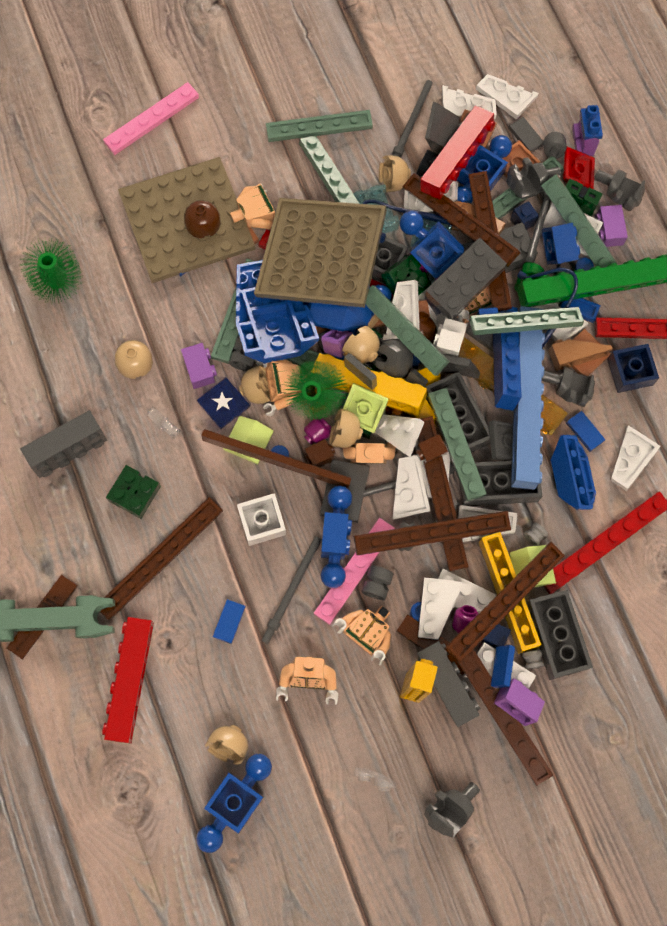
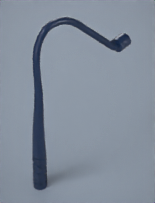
M374 199L365 200L362 203L383 205L401 213L416 211L424 219L451 225L437 214L400 208ZM383 232L381 234L380 243H383L386 239V234Z
M555 268L530 276H526L527 274L523 271L518 273L517 277L524 280L526 278L534 279L554 272H567L574 278V289L564 308H569L576 295L578 278L570 269ZM556 329L547 330L542 349Z

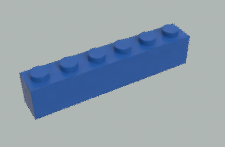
M512 307V309L498 311V313L518 312V308ZM519 332L493 334L495 407L513 411L522 398Z

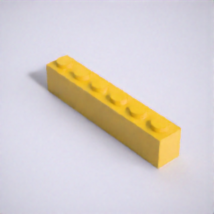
M319 353L316 360L320 364L318 367L323 365V362L326 366L327 364L331 368L333 366L334 373L338 370V377L341 378L339 380H344L337 383L343 385L332 388L348 390L344 392L349 393L353 383L371 390L345 367L344 360L337 359L330 354L324 355ZM370 370L377 376V386L371 391L388 398L386 406L419 417L427 397V388L417 383L406 382L402 378L388 376L384 372Z
M501 532L482 537L478 542L497 595L516 576ZM523 598L505 616L518 654L541 646L525 598Z
M421 659L413 664L405 674L399 698L420 703L432 692L438 668L433 666L434 662Z

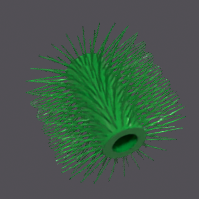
M48 246L47 249L44 248L45 253L44 251L42 253L39 249V252L37 254L34 253V256L29 254V256L33 257L30 260L32 261L31 263L26 262L20 265H30L25 271L31 268L36 269L27 272L26 277L28 284L29 281L30 284L33 282L32 291L40 290L37 292V295L44 292L45 288H47L49 294H52V289L53 291L56 289V294L53 292L55 303V297L57 295L60 297L58 292L60 288L65 293L66 285L74 287L71 284L73 282L75 284L78 283L77 280L82 278L80 276L74 277L77 274H81L80 270L78 273H72V270L77 269L74 253L73 257L72 253L67 257L65 255L69 253L68 251L61 254L64 250L59 251L57 247V250H55V247L52 246L51 252Z
M311 361L309 364H312V366L308 364L304 366L303 364V368L299 369L301 372L297 375L293 374L292 381L289 382L291 385L287 386L298 389L285 390L302 392L287 396H297L287 401L293 400L292 402L295 403V407L298 404L301 406L297 409L298 411L302 409L304 414L309 412L311 413L309 415L310 418L312 415L314 420H316V415L320 419L323 417L321 415L327 418L328 416L325 414L332 410L330 406L334 405L335 401L339 403L340 400L341 403L340 396L346 399L342 395L347 394L337 392L348 390H330L336 389L331 387L343 385L337 384L344 381L339 380L341 378L338 377V370L335 373V370L329 373L330 369L324 362L323 365L318 367L320 365L318 361H316V366L315 361L314 363Z

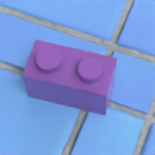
M622 205L600 206L597 214H595V219L603 222L598 235L606 247L624 245L628 236Z
M203 343L181 349L193 389L215 383L214 376L217 374L214 365H210L208 361L211 359L209 349H204Z
M513 678L510 681V687L500 688L494 703L521 724L527 726L538 721L545 701L538 697L535 692L526 688L522 682Z

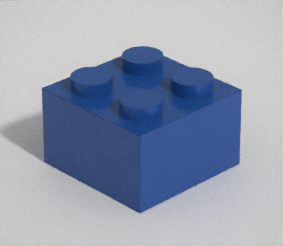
M573 223L542 229L541 233L547 265L579 260L580 247L576 243L577 229Z

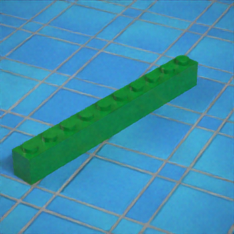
M667 255L658 256L656 259L648 257L641 259L639 262L630 260L622 265L613 263L604 268L595 266L587 271H584V269L575 270L573 272L578 278V288L573 300L667 283ZM561 272L552 277L544 275L539 277V279L526 278L522 280L516 288L520 305L523 307H535L568 301L574 289L573 276L567 274V272Z

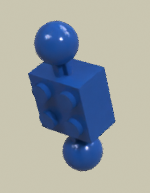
M498 135L494 137L489 145L490 151L481 145L478 146L476 154L470 157L466 168H462L456 181L464 186L458 187V200L456 201L472 204L473 198L468 174L487 171L491 192L505 173L508 164L507 161L502 159L507 157L512 150V142L507 136Z
M408 211L400 218V228L405 234L416 235L419 238L412 245L410 253L437 279L464 253V247L439 221L427 231L423 227L424 221L422 216L416 211Z
M336 486L329 491L327 500L333 508V513L325 512L321 558H327L329 561L321 571V580L329 588L340 587L346 579V572L340 565V560H344L345 555H349L350 540H347V536L351 534L352 520H348L349 514L344 513L345 509L352 503V494L344 486Z
M254 754L247 760L245 766L247 774L242 781L233 774L228 773L204 808L215 816L216 819L212 825H206L198 831L196 842L200 850L206 853L216 852L223 843L222 831L226 825L238 834L241 832L264 798L253 790L252 787L256 781L266 779L271 773L272 764L266 755Z

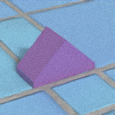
M330 330L321 338L324 353L342 358L344 353L342 348L353 332Z

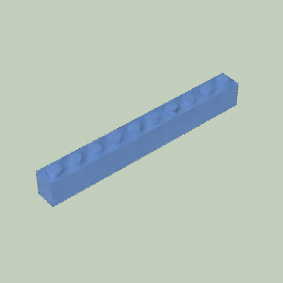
M521 306L518 312L543 309ZM542 330L519 332L522 398L513 410L511 487L535 490L538 484L542 482L540 465L543 461V454H540V447L543 444V436H540V430L543 428L541 412L543 411L544 401H541V395L544 391V383H541V378L544 375L542 361L545 355V350L542 349L545 333H542Z

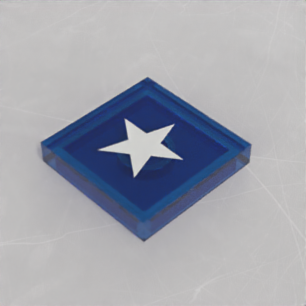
M227 378L197 399V403L220 429L224 428L250 407V404Z

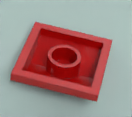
M567 146L564 155L563 180L568 183L569 179L583 184L588 189L589 187L594 189L595 158Z

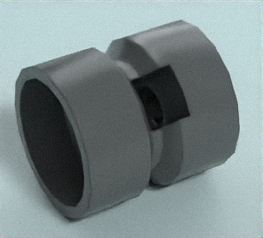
M236 338L233 347L235 352H232L229 364L238 370L247 371L253 368L255 360L245 356L240 338Z
M371 565L367 574L369 580L365 581L361 593L368 597L385 601L389 591L387 585L391 584L394 573L385 568Z

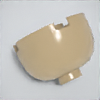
M393 155L384 156L382 158L385 159L384 162L379 165V182H383L385 187L382 190L384 192L399 191L403 189L402 186L410 178L411 171L402 158Z
M364 326L358 329L359 334L356 336L352 334L342 348L344 356L350 353L362 364L373 362L378 356L377 352L380 347V341L376 333L369 326Z
M136 340L126 341L116 350L115 365L119 373L124 377L130 379L143 377L151 370L153 365L152 354L144 343Z
M261 365L247 370L239 386L242 396H245L251 403L264 404L271 401L265 368Z
M339 409L334 418L336 420L335 425L331 428L329 444L338 448H348L357 439H361L363 429L360 428L359 418L354 413Z
M234 725L217 728L205 744L206 747L209 746L208 751L214 757L224 762H227V758L234 760L233 764L235 765L241 764L244 761L248 751V742L239 727Z

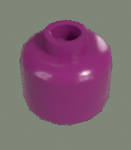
M317 417L316 420L313 418L304 427V432L306 433L304 438L311 445L324 439L327 440L330 437V429L332 427L323 418L317 420Z
M469 605L456 609L452 621L453 629L459 634L479 614L477 610Z

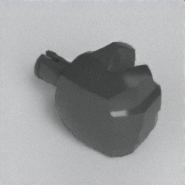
M527 157L523 159L521 171H519L516 164L509 168L506 182L517 197L521 199L530 198L544 191L541 185L556 174L561 177V170L558 166L546 169L543 163L533 164Z
M599 169L594 180L608 186L606 194L614 202L622 205L628 211L640 205L645 193L644 180L640 184L626 178L627 173L620 169L613 176Z
M400 340L384 341L378 351L385 354L387 360L377 357L372 363L380 369V372H384L388 376L394 378L408 376L413 364V353Z
M563 367L560 374L544 370L541 381L555 384L556 394L565 401L581 407H585L587 402L591 401L595 386L594 375L588 377L573 373V369Z
M470 782L462 792L455 789L447 792L438 790L434 794L437 798L436 804L433 806L430 803L424 813L428 820V825L442 835L453 838L474 812L471 800L480 792L479 787L475 783Z

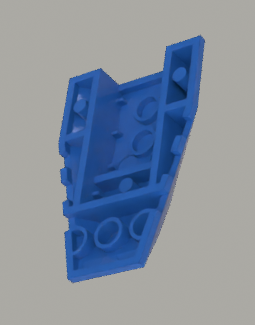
M263 260L237 264L236 328L245 356L262 363L301 356L319 341V335L310 310L303 302L255 296L254 291Z

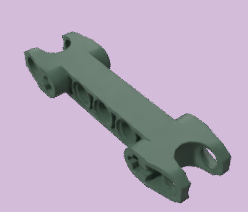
M93 595L77 596L76 606L15 609V600L2 599L0 600V642L14 641V632L75 629V638L83 639L115 633V627L100 625L97 617L102 609L115 606V600L113 598H102Z

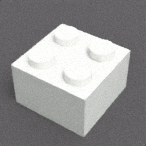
M275 493L237 504L249 546L286 535L285 525Z

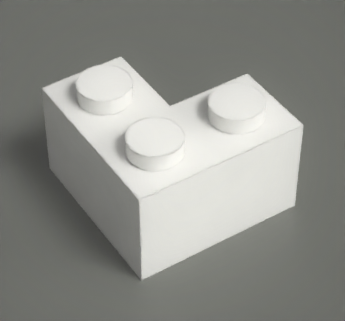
M445 318L444 324L440 323L433 345L442 354L458 357L467 324Z

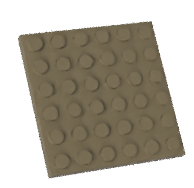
M220 157L118 189L152 283L256 249L244 219L234 223L230 213L238 210L236 196ZM204 200L216 206L220 214L221 225L213 236H204V238L200 239L188 233L184 224V213L191 203Z
M279 198L254 291L255 296L365 308L387 212L386 206Z

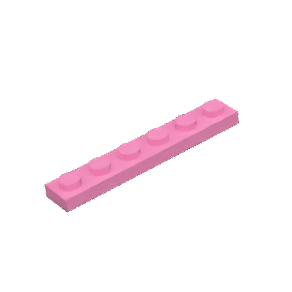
M187 82L104 138V144L114 155L118 154L197 100L199 94Z
M379 518L369 533L396 528ZM355 552L344 568L346 572L344 583L338 588H331L315 610L314 615L330 625L380 552L359 556Z

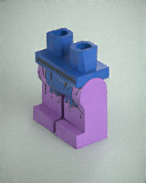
M589 105L587 108H581L580 121L572 126L575 150L589 156H594L599 139L603 137L598 105Z

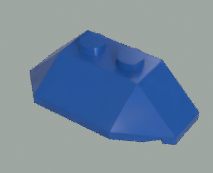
M312 302L303 303L309 308L315 326L337 331H348L368 326L374 315L366 304L365 308Z
M561 435L551 458L558 496L576 510L593 509L596 490L588 456L582 445L578 442L576 435Z

